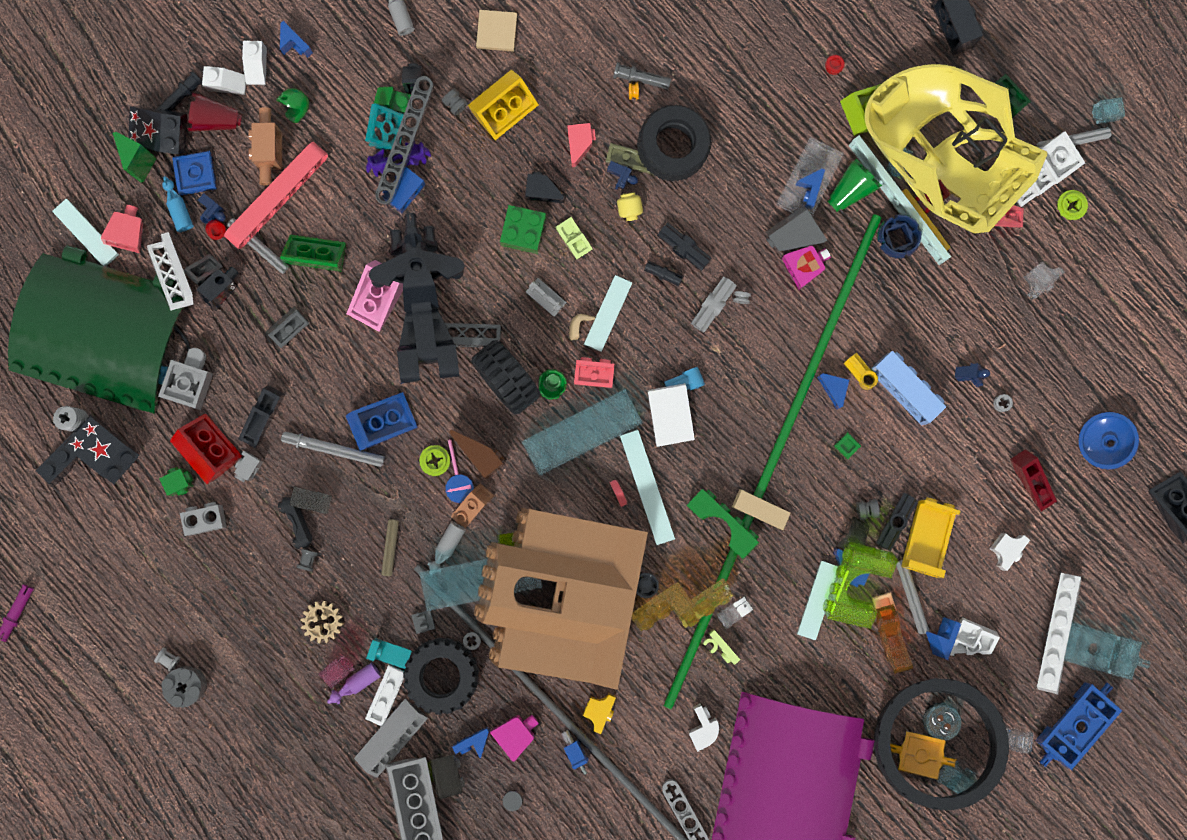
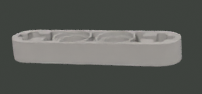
M673 779L666 780L662 785L663 794L688 839L696 840L694 833L692 835L689 833L695 832L700 828L701 830L697 831L698 835L701 838L704 837L703 840H708L706 832L677 781ZM667 785H675L674 791L676 795L680 793L681 796L675 797L671 801L670 798H673V795L670 791H665L668 789ZM679 800L686 803L683 811L675 809V803ZM687 818L695 820L693 828H687L684 825Z

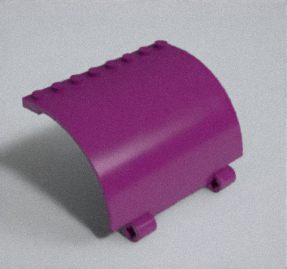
M741 692L711 840H855V836L846 833L861 759L871 760L875 740L861 737L864 719L817 711L767 699L748 692Z

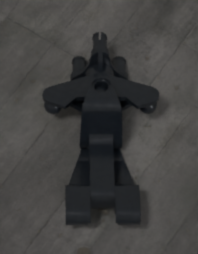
M409 213L404 215L406 225L404 238L402 239V231L399 229L390 231V254L395 258L373 267L369 272L371 283L376 288H381L384 285L390 286L393 281L403 283L404 312L406 313L397 350L400 382L402 384L420 381L419 365L438 363L440 378L460 377L456 344L453 342L438 310L439 305L433 280L441 276L447 280L450 278L460 279L464 274L465 265L459 258L434 253L439 249L438 242L435 239V228L433 226H425L422 229L423 237L417 227V215L411 213L412 220H410Z

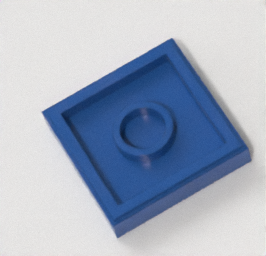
M210 151L172 157L177 191L180 196L217 189Z

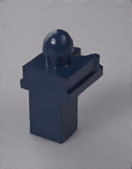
M610 161L607 172L620 177L615 187L616 190L619 187L624 189L627 182H630L632 185L638 183V178L635 175H631L632 169Z
M203 193L198 201L207 209L200 216L201 222L207 224L211 220L224 221L226 219L223 213L225 210Z
M971 363L970 366L956 367L955 378L958 382L971 380L976 387L983 386L982 380L990 376V370L982 369L978 363Z

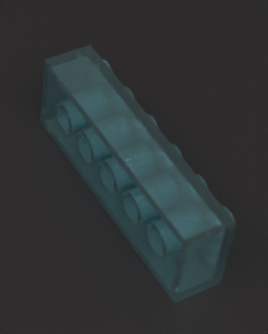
M624 389L523 440L522 443L539 476H542L637 428L643 423L627 391Z
M488 559L420 572L426 610L431 611L479 601L478 589L480 584L483 585L484 580L482 569L484 565H487ZM527 576L520 578L515 585L514 593L542 588L541 579Z

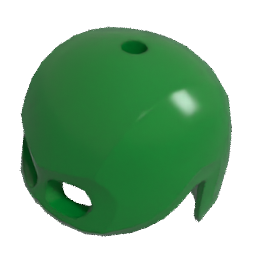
M286 89L276 99L277 102L289 107L285 116L293 123L300 122L309 110L308 97L299 89Z

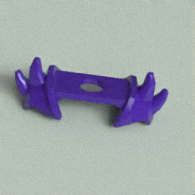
M422 142L414 144L406 166L419 165L420 160L425 165V155L431 157V152L424 147ZM381 149L373 156H368L367 173L372 169L376 177L379 176V171L383 174L388 157H383L384 149ZM401 154L395 155L393 162L397 159H403V156Z

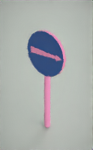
M449 439L448 444L455 476L447 481L446 494L451 501L462 503L474 489V485L467 476L459 475L452 440Z

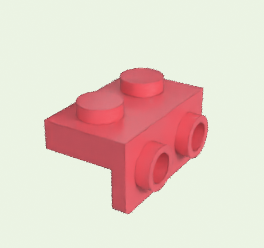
M581 357L580 360H576L574 385L612 388L615 364H612L611 360L600 359L599 362H592V358Z

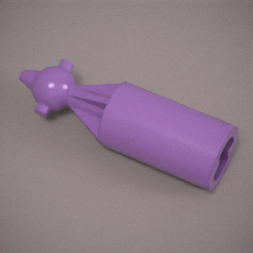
M371 662L346 679V683L339 692L332 691L327 703L340 704L342 696L357 694L379 679L381 674L377 667Z

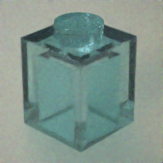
M1122 97L1100 100L1094 105L1092 114L1097 124L1119 121L1125 116Z

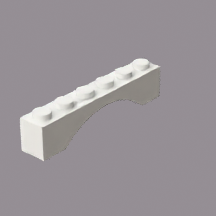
M1065 573L1060 575L1037 684L1038 690L1054 694L1059 692L1069 634L1081 586V577Z

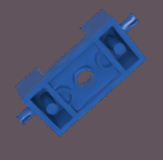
M1084 682L1073 695L1076 701L1052 728L1047 726L1035 741L1046 752L1045 756L1039 761L1044 767L1052 759H1055L1064 767L1072 770L1122 712L1118 706L1106 697L1113 689L1109 683L1106 682L1099 691L1093 684ZM1080 721L1085 723V730L1082 732H1078L1076 729V725Z

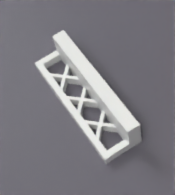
M169 232L161 234L162 242L147 245V249L170 310H175L193 305L192 292ZM164 248L165 253L162 257L155 255L153 252L154 250ZM162 263L171 266L168 273L160 270ZM169 278L177 282L174 288L165 284ZM174 294L182 296L184 301L172 303L171 299Z

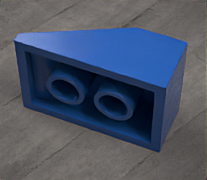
M403 392L354 410L346 415L360 451L418 428Z

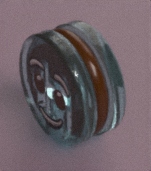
M935 703L924 712V729L934 738L945 741L950 740L961 729L962 721L960 714L954 707L948 704Z

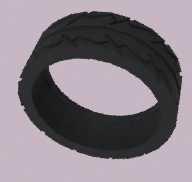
M934 678L914 683L899 691L883 708L878 717L874 733V752L878 766L886 781L898 794L912 803L935 810L961 809L984 799L998 785L1008 761L1009 737L1003 718L996 706L982 692L969 684L957 680ZM927 692H943L966 701L982 718L990 742L989 758L979 779L968 789L947 797L930 796L915 789L897 770L891 753L890 737L895 718L911 699Z

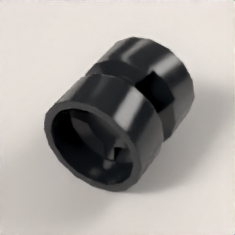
M640 573L636 594L642 598H651L658 592L659 582L651 573Z

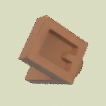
M480 483L469 493L451 517L458 524L466 528L482 508L493 499L494 495Z

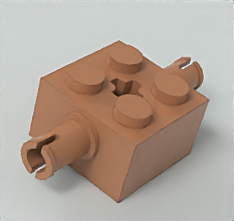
M262 107L259 108V123H252V129H249V140L252 141V148H249V159L260 170L259 184L268 186L272 183L271 170H282V131L275 123H271V108Z

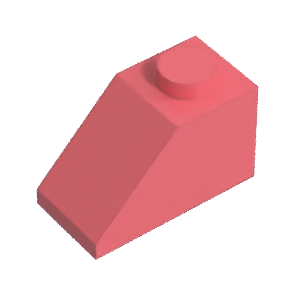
M590 123L567 125L572 167L577 166L592 147V140H596L595 129H591Z

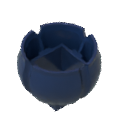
M895 215L894 218H887L881 224L877 233V241L881 243V250L889 257L902 259L905 255H912L920 246L922 238L921 231H918V223L906 215ZM902 229L907 244L893 248L888 233Z

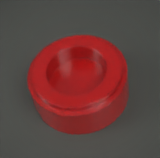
M831 55L825 62V69L831 75L841 73L845 66L844 59L839 55Z
M211 220L207 223L205 230L211 239L219 240L224 237L226 227L221 221Z

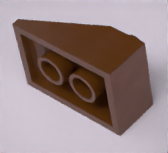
M454 430L449 431V434L485 479H488L504 466L502 461L505 458L497 449L494 451L490 447Z

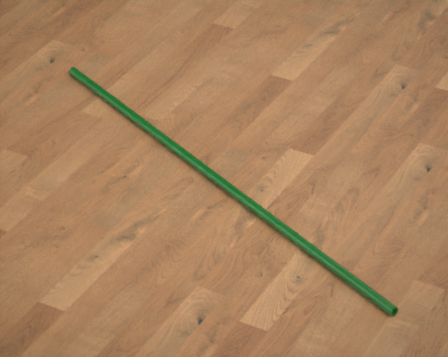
M873 214L755 489L753 495L762 499L882 219L878 215ZM745 513L742 521L745 523L743 527L748 531L754 517ZM732 548L728 552L663 706L671 710L738 556Z

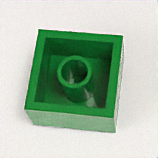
M508 205L500 239L501 246L538 254L546 222V213Z

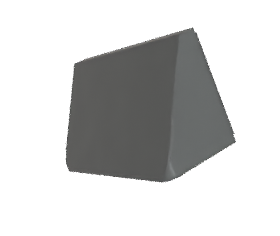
M293 307L272 325L266 333L282 348L306 327L309 322L296 307Z

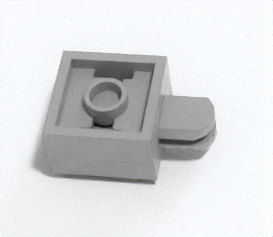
M192 348L187 352L184 364L171 360L158 397L201 410L213 376L212 373L202 370L206 360L205 352L198 348Z

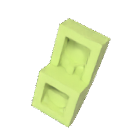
M569 217L555 227L576 259L592 250L591 245L584 234L581 233L572 217Z

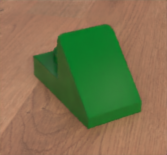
M378 87L374 103L404 114L411 95L395 91L394 87Z

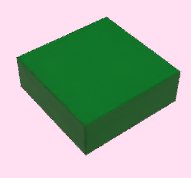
M847 432L834 447L848 460L861 445Z

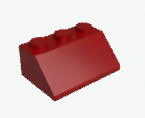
M206 413L179 428L170 440L206 484L220 477L243 457Z

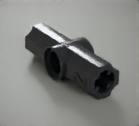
M668 222L657 235L672 248L676 255L684 260H688L700 271L712 259L697 246L693 239L685 234H681Z
M902 493L891 515L887 517L886 524L875 542L878 546L888 551L892 550L900 533L907 526V521L918 500L906 493ZM895 517L901 520L899 527L893 525L892 521Z

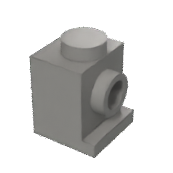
M243 451L242 455H244V458H240L236 463L235 468L237 469L234 472L236 473L234 477L242 482H245V480L252 481L263 461L249 452Z

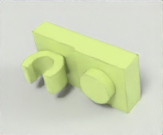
M712 629L708 633L712 638L705 639L703 644L713 643L714 646L710 650L711 653H714L719 645L723 651L721 656L724 660L735 665L740 659L718 633Z

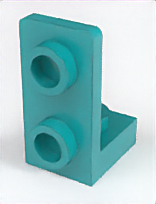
M375 638L372 640L366 659L383 661L405 669V664L412 651Z

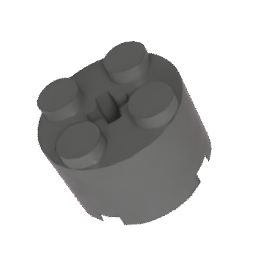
M183 666L171 671L162 681L163 696L173 707L183 708L197 703L203 698L207 688L205 675L199 669L190 666ZM183 684L187 685L185 689L182 688Z

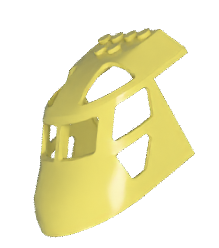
M931 64L899 72L883 82L874 91L865 109V124L873 140L923 204L938 216L972 233L989 232L1038 179L1047 157V151L1015 138L1007 88L953 66ZM961 83L971 87L986 105L962 100L960 98ZM949 111L964 126L962 131L967 134L977 124L966 111H977L998 119L1004 130L1002 133L1007 137V143L1000 151L992 167L988 171H983L978 167L974 168L972 163L955 151V148L961 144L968 143L967 139H965L956 146L952 145L960 132L954 133L933 148L920 132V129L933 118ZM979 128L977 132L969 136L973 141L994 140L1003 142V139L991 129ZM912 137L926 151L927 156L924 160L903 151ZM905 170L913 177V179L908 176ZM939 179L950 193L961 199L958 203L950 200L944 205L938 182ZM924 193L927 194L933 206L927 201Z

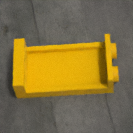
M933 498L919 500L901 567L931 577L944 578L946 570H942L954 519L956 515H960V510L955 509V506L951 504H938L937 500Z

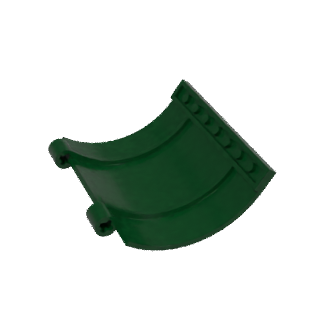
M69 245L65 246L62 258L43 253L28 274L16 303L8 342L9 371L155 414L158 410L157 387L163 357L173 328L184 307L170 310L157 274L154 277V281L88 262L86 261L87 251ZM169 278L165 284L174 288L177 282ZM174 294L171 299L172 303L184 301L182 296Z

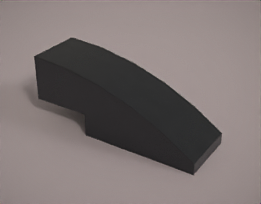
M269 385L264 387L256 405L250 411L238 440L256 448L274 418L285 393Z

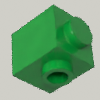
M178 467L168 470L167 475L159 478L167 496L184 495L189 492V488L193 487L191 483L193 478L190 472L185 469H178Z

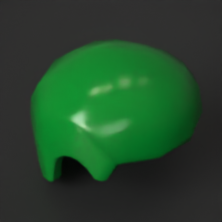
M557 369L546 370L538 379V389L541 395L549 400L558 399L566 390V377Z

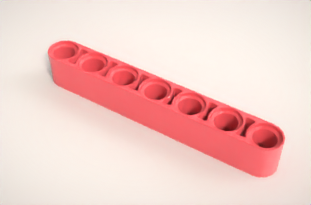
M315 142L307 145L227 229L224 237L238 249L243 248L326 161L328 154Z

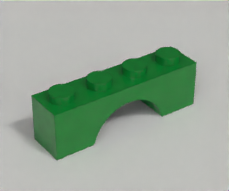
M702 489L686 506L701 520L709 517H718L727 522L731 529L729 546L744 560L759 545L757 541L759 536L751 529L747 531L743 527L745 523L739 517L733 518L729 514L731 510L724 503L719 505L715 501L717 497L709 489L706 492Z

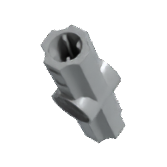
M723 276L714 291L710 292L702 304L701 310L692 320L691 325L705 333L713 319L719 315L726 304V300L733 293L737 285Z

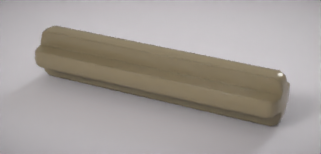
M389 519L387 525L381 573L383 576H392L399 525V521Z

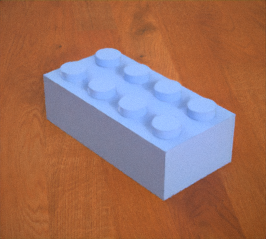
M891 351L887 353L871 368V371L877 374L878 381L921 426L931 423L946 408L943 404L945 401L941 396L935 395L930 390L931 386L925 380L921 381L916 376L918 374L916 370L911 366L908 367L903 362L904 358L898 352L894 353Z

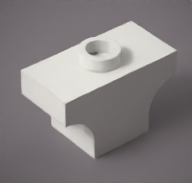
M1001 533L989 548L997 555L998 562L996 566L1001 570L1008 571L1014 561L1017 562L1022 557V550L1030 539L1024 535H1018L1013 539L1007 534Z

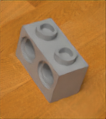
M216 502L204 504L205 508L197 509V506L185 508L186 512L180 513L184 536L227 528L223 506L216 505ZM212 511L216 513V520L213 522L209 519V514ZM193 515L197 517V524L195 526H192L190 523V518Z

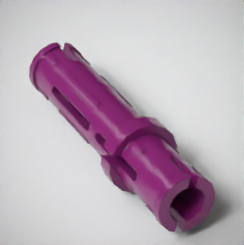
M22 584L7 616L2 619L3 624L0 627L1 641L7 642L13 628L17 627V620L34 588H28V585Z

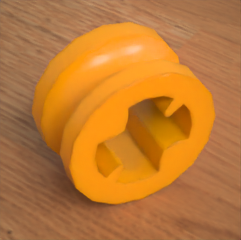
M638 82L634 85L629 83V100H632V98L639 100Z

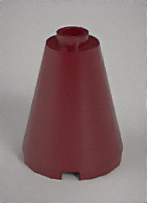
M192 94V97H196L193 102L191 101L188 123L192 124V127H188V131L234 130L237 126H241L242 115L239 114V110L200 94Z

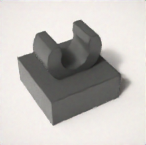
M431 610L411 615L416 634L436 628Z

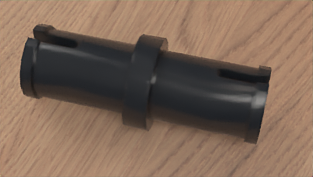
M650 260L644 269L645 272L659 277V280H665L677 287L680 286L684 277L669 270V267H662Z

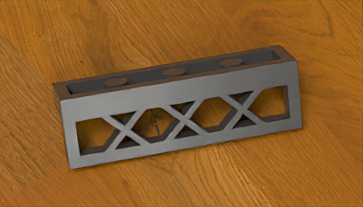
M445 323L447 330L456 328L460 332L457 337H451L456 347L484 348L491 341H500L501 325ZM470 328H474L478 331L479 335L476 338L467 337L464 333ZM488 329H497L496 338H486L483 334Z

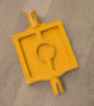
M906 731L905 740L901 746L890 744L891 752L900 755L899 771L938 780L940 769L943 765L955 768L956 759L947 758L944 755L945 740Z

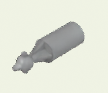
M389 0L388 8L398 34L403 36L412 33L415 28L403 0Z
M451 521L436 547L435 561L428 562L427 564L429 565L430 576L437 572L441 573L440 563L452 556L466 531L460 524Z

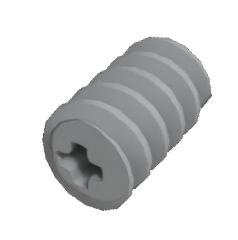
M62 406L54 413L53 422L61 430L74 432L89 416L83 409Z

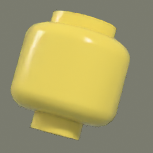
M635 192L620 195L621 198L617 200L619 216L626 218L627 221L637 220L638 215L643 213L641 197L636 195Z

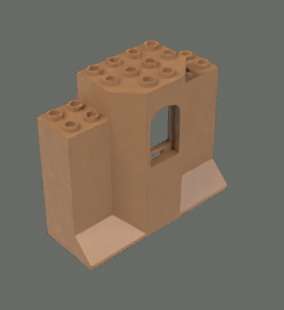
M521 508L516 517V523H518L517 531H514L512 537L514 546L491 542V545H488L486 549L488 560L487 565H484L482 569L484 580L483 585L480 584L478 589L480 600L479 604L475 606L474 616H476V620L483 624L498 626V628L495 627L493 639H495L494 647L490 649L489 659L499 668L588 682L618 690L648 532ZM527 576L556 582L552 608L546 609L518 603L514 597V588L517 581ZM564 591L562 602L558 603L559 592Z

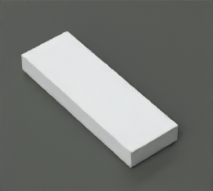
M390 664L388 665L367 713L366 720L380 726L386 722L404 680L403 670Z

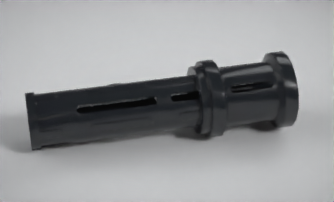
M191 70L190 75L183 82L180 81L177 85L178 88L156 109L172 111L186 96H191L193 94L192 91L200 84L202 85V80Z

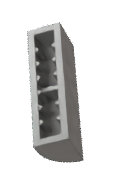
M404 699L354 759L367 774L378 777L386 768L385 764L390 763L428 717L414 704Z

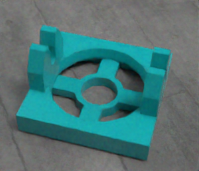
M376 103L372 104L365 141L369 142L368 146H375L376 149L391 150L404 114ZM380 114L381 117H385V120L382 122L377 121V117ZM386 122L390 125L389 133L384 131V124ZM375 127L380 128L382 133L381 140L376 136ZM392 133L395 134L394 138L388 142V136Z

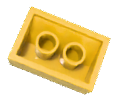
M510 70L468 104V107L493 139L497 140L539 104L522 78Z

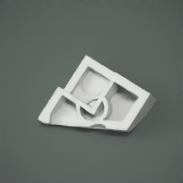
M962 617L959 622L962 625L950 655L954 656L957 653H966L967 655H974L975 653L992 654L1000 638L998 633Z

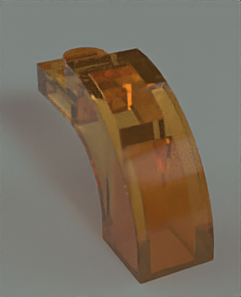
M894 604L875 609L881 644L894 674L913 669L912 661L904 644L900 619Z

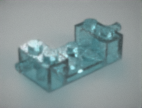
M1072 622L1064 661L1129 680L1133 679L1137 666L1146 669L1150 667L1143 664H1150L1149 660L1139 658L1142 642ZM1093 643L1097 645V652L1095 654L1089 652V646Z

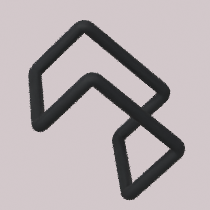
M983 116L973 130L967 134L961 131L952 145L956 146L967 139L981 154L973 165L974 168H977L1000 153L1007 143V137L986 116ZM986 121L1003 139V142L994 153L983 159L985 156L984 151L969 136L977 132L983 122Z

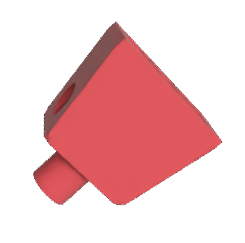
M126 205L124 214L120 212L113 213L101 236L103 244L140 253L143 222L141 218L136 217L137 207Z

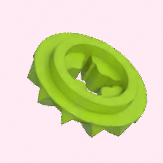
M1076 190L1064 192L1057 201V210L1067 220L1080 219L1088 209L1086 197ZM1077 200L1074 206L1075 209L1067 210L1069 206L1068 201L1072 203Z
M429 446L420 455V466L426 474L439 476L447 471L450 465V456L441 446ZM432 453L436 458H443L438 462V469L434 464H427L432 460Z

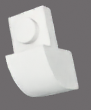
M701 704L693 707L701 725L688 731L697 752L710 746L716 740L719 733L717 719L708 720L711 716L707 708H702Z

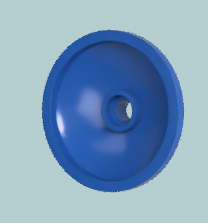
M1114 412L1101 413L1092 417L1084 424L1079 435V448L1083 457L1090 464L1100 469H1116L1126 465L1133 459L1139 447V434L1135 425L1127 417ZM1114 441V445L1110 447L1108 442Z

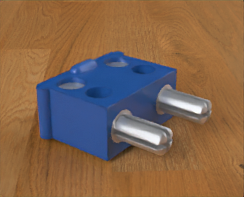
M569 730L564 731L561 734L567 745L564 747V750L572 764V768L575 770L580 767L584 775L587 774L584 764L588 763L589 758L586 756L580 742L573 740Z

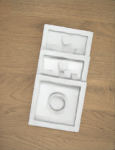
M1066 131L1039 147L1047 151V157L1038 179L1015 203L1018 207L1024 206L1034 197L1041 195L1051 186L1058 184L1085 164Z

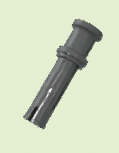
M620 62L616 63L613 76L614 79L617 77L628 80L629 83L636 81L666 90L669 89L671 82L670 77L641 71L635 66L621 65Z

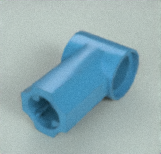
M695 367L683 372L680 376L665 381V387L685 383L687 390L691 391L705 385L699 368Z

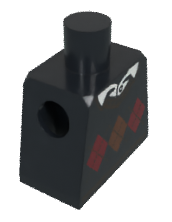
M232 266L225 273L220 269L216 270L197 288L200 298L214 311H217L235 290L236 287L233 281L237 278L239 272Z

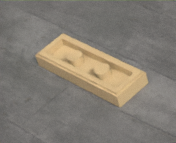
M740 489L732 505L733 508L780 530H784L790 516V512Z

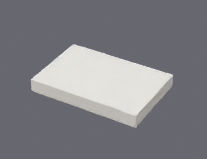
M686 384L647 390L657 447L695 440Z

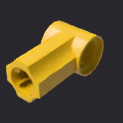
M857 353L843 363L859 382L862 389L870 390L877 384V374L871 371ZM865 376L872 377L873 384H865L863 378Z

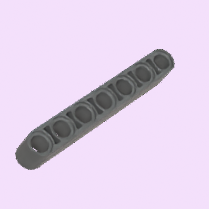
M426 76L419 77L414 85L376 190V199L381 204L388 205L395 198L431 99L434 85L431 79ZM423 81L430 83V88L427 91L420 90V84ZM419 99L423 101V107L417 110L413 108V103ZM409 118L416 119L415 127H407L406 122ZM408 136L410 138L409 145L401 146V137ZM397 154L403 156V162L399 165L393 162V158ZM391 172H394L397 176L396 181L393 183L387 181V175ZM386 190L390 193V198L387 201H382L380 194Z

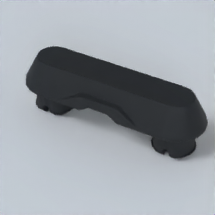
M284 497L282 502L278 503V508H281L279 511L283 514L286 513L288 519L292 522L293 531L296 536L293 538L292 543H295L294 547L297 549L301 547L308 548L312 542V535L298 502L294 497Z

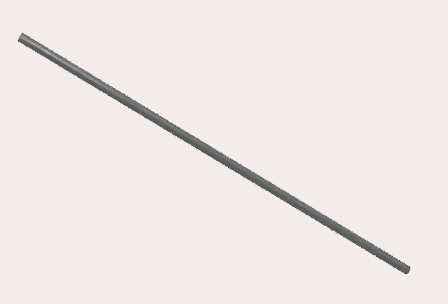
M418 564L414 570L490 648L494 647L495 641ZM512 670L676 840H687L525 672Z

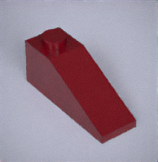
M1025 449L1010 459L1017 476L1041 512L1057 502L1038 457Z

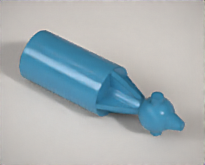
M164 176L162 187L167 191L166 205L177 232L190 230L194 226L184 200L173 190L174 183Z

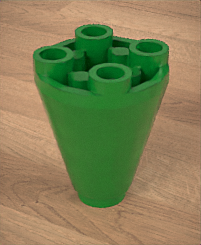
M856 158L843 174L827 202L838 212L840 209L844 210L874 193L882 185Z

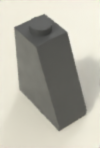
M804 206L766 231L768 235L766 241L771 248L776 247L778 251L827 241Z

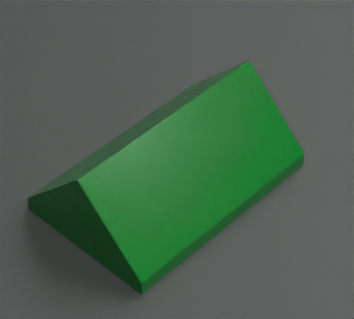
M113 132L123 170L140 183L144 182L157 158L141 144L118 132Z
M289 235L280 259L290 265L342 272L346 242Z

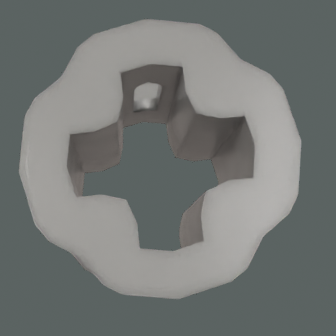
M163 647L154 662L161 663L171 672L175 669L181 657L172 655L167 651V648Z

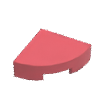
M616 480L609 482L620 506L626 505L627 500L619 483Z

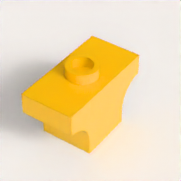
M608 693L602 699L590 696L583 716L589 718L594 723V732L601 734L606 721L610 722L614 713L611 709L616 699L615 695Z

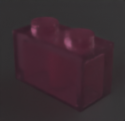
M342 655L331 662L318 675L332 689L355 670L352 667L354 663L349 657Z

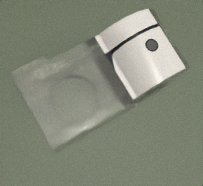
M744 595L717 612L716 616L724 628L728 629L743 616L751 612L754 607L747 596Z

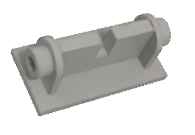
M539 278L533 281L526 291L529 296L554 317L567 303Z

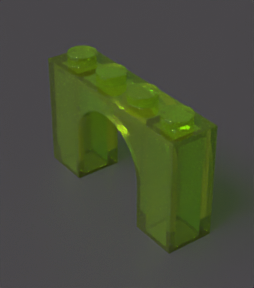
M849 542L848 547L843 551L842 563L837 567L835 581L830 585L828 599H825L823 603V610L827 619L871 629L878 613L874 604L851 598L847 595V588L854 578L862 574H875L892 578L898 560L892 552Z

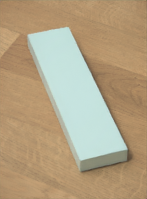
M65 199L52 211L103 266L106 267L119 255L112 246L103 244L101 240L102 235L68 199Z
M616 275L614 276L586 338L585 346L602 352L632 282Z
M820 561L797 631L798 635L816 640L840 567Z

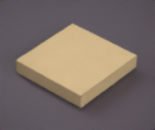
M480 10L476 48L514 52L517 13Z

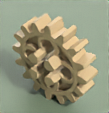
M318 601L315 602V607L312 605L308 606L310 611H303L306 618L300 620L305 622L301 629L307 630L304 634L305 636L311 635L310 641H314L317 638L318 643H321L323 639L328 643L329 637L333 640L336 638L335 632L341 633L338 627L344 625V623L339 622L343 615L337 614L340 610L339 608L333 609L334 603L327 606V601H323L322 605ZM318 609H321L323 612L321 616L317 615ZM330 616H333L335 619L333 623L327 622L324 624V628L328 630L327 635L322 634V624L315 626V628L310 627L311 621L317 622L321 618L324 620Z

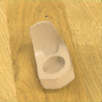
M577 314L573 317L569 326V338L577 340L579 338L580 322L595 320V317L585 314Z

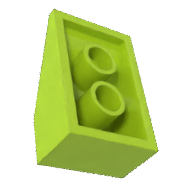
M881 84L854 92L840 101L854 136L868 132L865 124V109L870 97Z

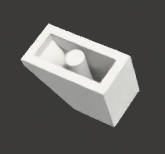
M243 41L242 60L247 85H266L267 48L262 41Z
M204 66L202 85L207 91L245 95L246 80L244 74L225 68Z

